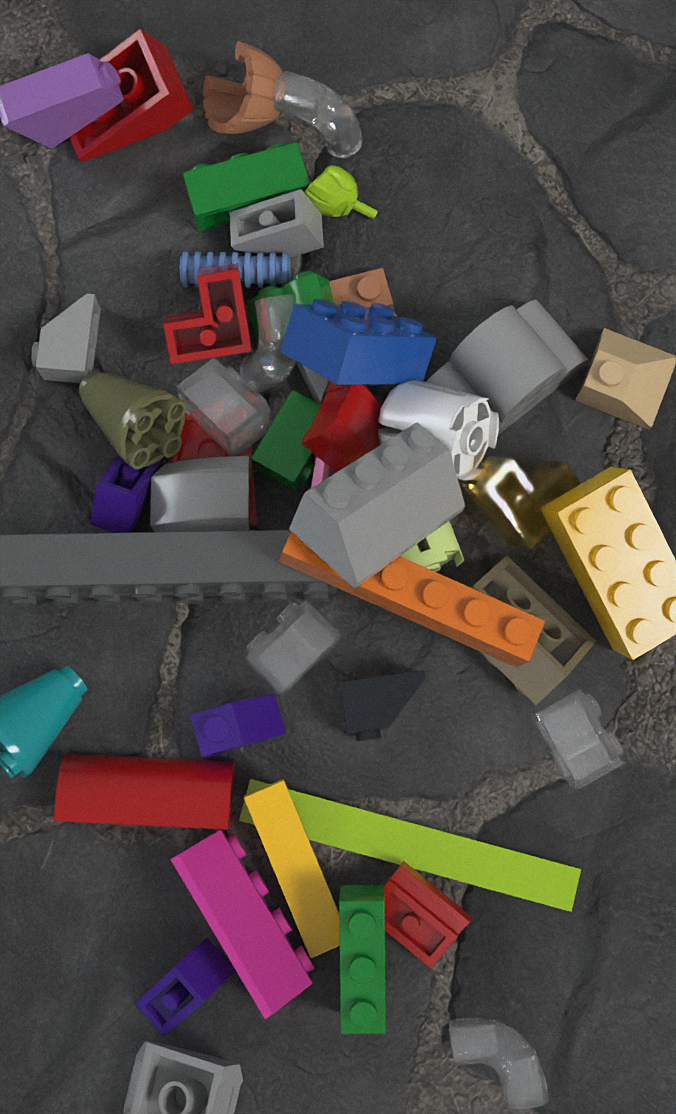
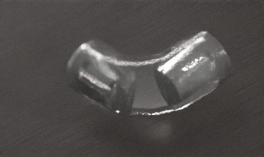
M290 71L282 73L274 94V108L276 111L298 117L316 127L321 132L326 150L331 155L338 158H346L357 153L363 139L359 121L350 105L338 93L321 82Z
M295 295L273 296L255 302L259 328L258 347L255 352L248 354L240 365L242 382L254 392H263L277 387L291 374L296 361L281 352L294 304H297Z
M463 1018L447 1021L454 1067L475 1063L486 1064L492 1067L499 1074L507 1108L525 1109L538 1107L549 1102L546 1076L538 1054L518 1030L496 1019Z

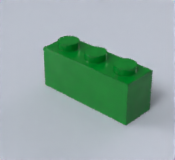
M297 142L291 144L277 143L268 147L265 151L250 155L247 153L236 154L228 161L213 165L208 163L199 164L190 171L182 173L198 232L230 224L231 211L300 189L305 192L310 185Z
M340 885L341 1034H386L384 885Z

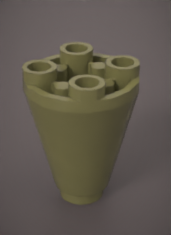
M93 371L83 378L79 385V395L82 398L83 404L120 458L133 469L137 470L150 466L161 460L164 456L167 458L173 457L180 450L182 445L180 435L185 422L186 404L178 397L167 391L106 372Z

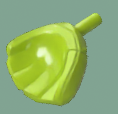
M328 166L304 192L321 212L322 216H345L354 209L374 220L378 212L357 200L359 193L355 179L350 173L339 166Z

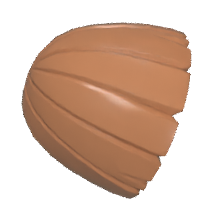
M237 41L235 48V59L246 64L247 73L244 83L240 84L213 76H205L203 85V96L206 97L203 100V108L206 111L205 118L209 119L207 122L209 127L217 133L240 134L259 129L274 121L285 107L287 84L281 67L268 54L244 42Z

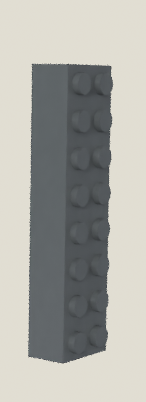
M291 530L0 535V595L2 599L11 600V605L36 606L37 600L53 599V604L58 606L78 605V599H95V604L118 605L120 604V598H137L138 604L162 603V597H178L179 603L197 604L203 603L204 597L220 596V602L224 603L245 602V596H262V601L284 602L287 601V595H303L304 601L318 602L329 600L328 595L337 594V588L278 562Z

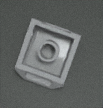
M228 456L192 459L168 463L162 466L151 477L150 526L155 532L251 531L249 519L250 457Z
M145 1041L136 1054L123 1114H234L240 1086L243 1082L240 1064L179 1047Z

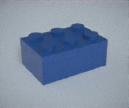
M314 299L312 304L293 305L281 352L336 385L401 384L411 380H424L437 338L423 331L422 323L410 318H398L393 315L395 310L384 304L371 303L369 308L355 302L343 301L342 306H336L324 300Z

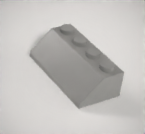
M417 422L306 491L289 529L355 589L463 511L465 502L450 451Z

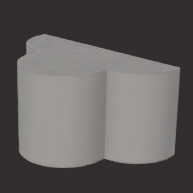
M532 300L517 310L512 305L507 306L482 322L457 346L449 362L435 372L426 382L489 398L486 401L490 410L497 412L499 415L498 434H500L585 368L589 363V359L540 302Z

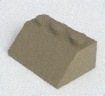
M507 555L471 587L545 621L528 663L516 668L482 653L491 665L497 667L515 685L516 689L522 695L527 696L535 705L542 701L569 675L596 642L589 633Z

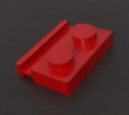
M405 861L400 864L399 868L384 884L385 931L431 969L456 940L460 932L467 927L471 921V916Z

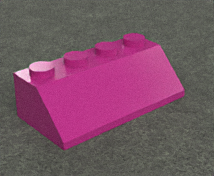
M219 830L170 860L264 1019H267L312 984L313 978L309 972L314 970L315 966L302 945L297 949L292 945L286 935L292 931L289 922L280 908L274 911L271 910L264 898L269 893V889L257 870L249 873L241 860L247 853L235 833L233 832L227 836L224 830Z

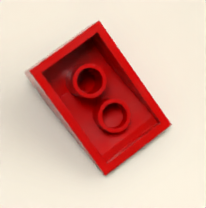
M139 29L102 57L101 61L109 62L116 69L120 77L118 86L124 101L69 138L78 159L85 162L164 132L194 110L167 47L142 29Z

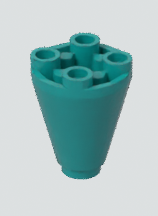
M65 665L59 671L54 669L0 695V769L9 778L12 779L18 774L27 778L34 771L82 702L81 696L88 689L81 678L70 667Z

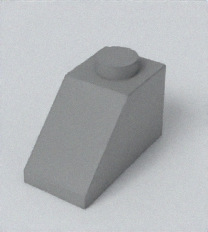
M301 189L230 212L231 247L234 250L251 253L263 252L264 255H270V252H275L276 256H282L283 252H287L291 258L324 248L322 214Z
M85 294L41 328L39 342H34L32 346L31 359L32 365L36 366L43 380L81 383L87 374L93 372L101 308L95 294Z

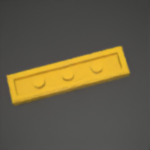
M284 779L244 795L246 805L310 959L340 946L339 911Z

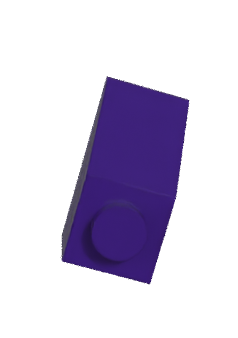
M118 455L97 482L90 525L105 529L109 533H132L145 513L151 497V477L162 467L164 457L150 466L136 470L125 463Z
M275 694L232 702L190 715L201 756L205 759L286 735Z
M206 937L135 1004L164 1037L205 1002L236 970L228 962L222 951L216 948Z

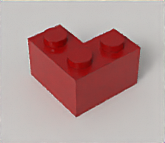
M238 263L198 269L197 280L203 310L168 315L164 319L163 326L170 363L177 364L252 352Z

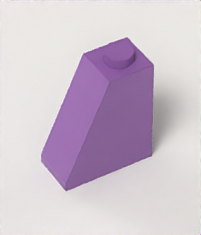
M89 53L1 85V121L4 127L53 149L124 101L118 86L120 77L116 69L109 62H103Z

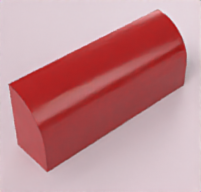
M66 753L62 759L58 775L54 821L230 830L235 761Z

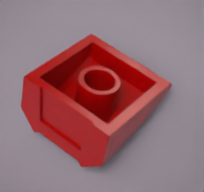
M330 381L325 391L326 395L313 423L301 441L303 446L336 473L380 446L378 430L386 427L378 422L382 405L365 384L336 385Z

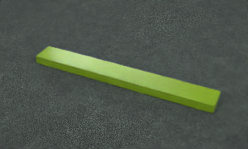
M250 779L246 794L270 784ZM288 789L307 837L311 841L398 865L405 861L413 869L572 912L581 873L579 868ZM244 800L239 821L255 825Z

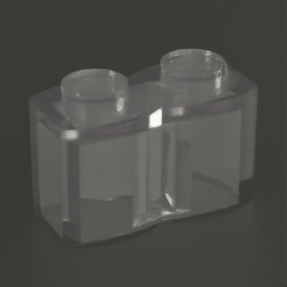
M307 600L299 606L295 602L288 605L276 618L281 624L269 635L262 631L246 647L250 651L246 657V662L280 697L286 694L341 640V634Z
M581 689L576 690L531 715L572 790L580 789L623 765L619 756L623 754L622 746L613 732L609 731L606 733L598 719L602 716V712L591 694L585 695Z

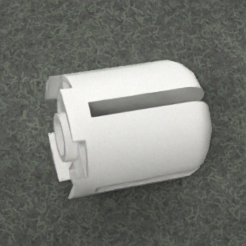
M411 380L397 385L389 392L384 401L378 422L386 427L378 430L379 444L385 443L418 422L449 449L457 478L463 481L473 480L483 471L477 468V466L483 459L487 447L495 449L499 432V415L497 412L490 410L486 401L489 398L419 380Z

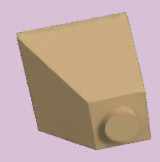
M604 328L575 401L650 430L676 365V356Z

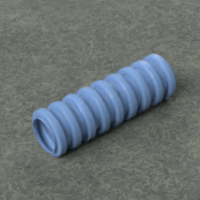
M183 251L180 256L179 266L180 282L183 287L195 284V287L199 288L197 280L198 269L238 263L241 284H245V288H251V284H257L258 288H263L264 284H270V286L282 284L283 287L290 282V257L287 252H283L282 256H276L275 252H270V256H264L263 252H258L257 256H251L250 252H245V256H239L238 252H233L232 256H227L226 252H220L219 256H214V252H208L207 256H202L201 252H195L194 256H190L189 252Z

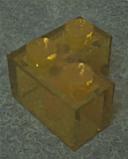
M491 456L478 467L483 470L482 473L473 480H466L461 483L508 545L532 549L551 531L540 508L581 484L566 462L540 461L525 475L513 458Z

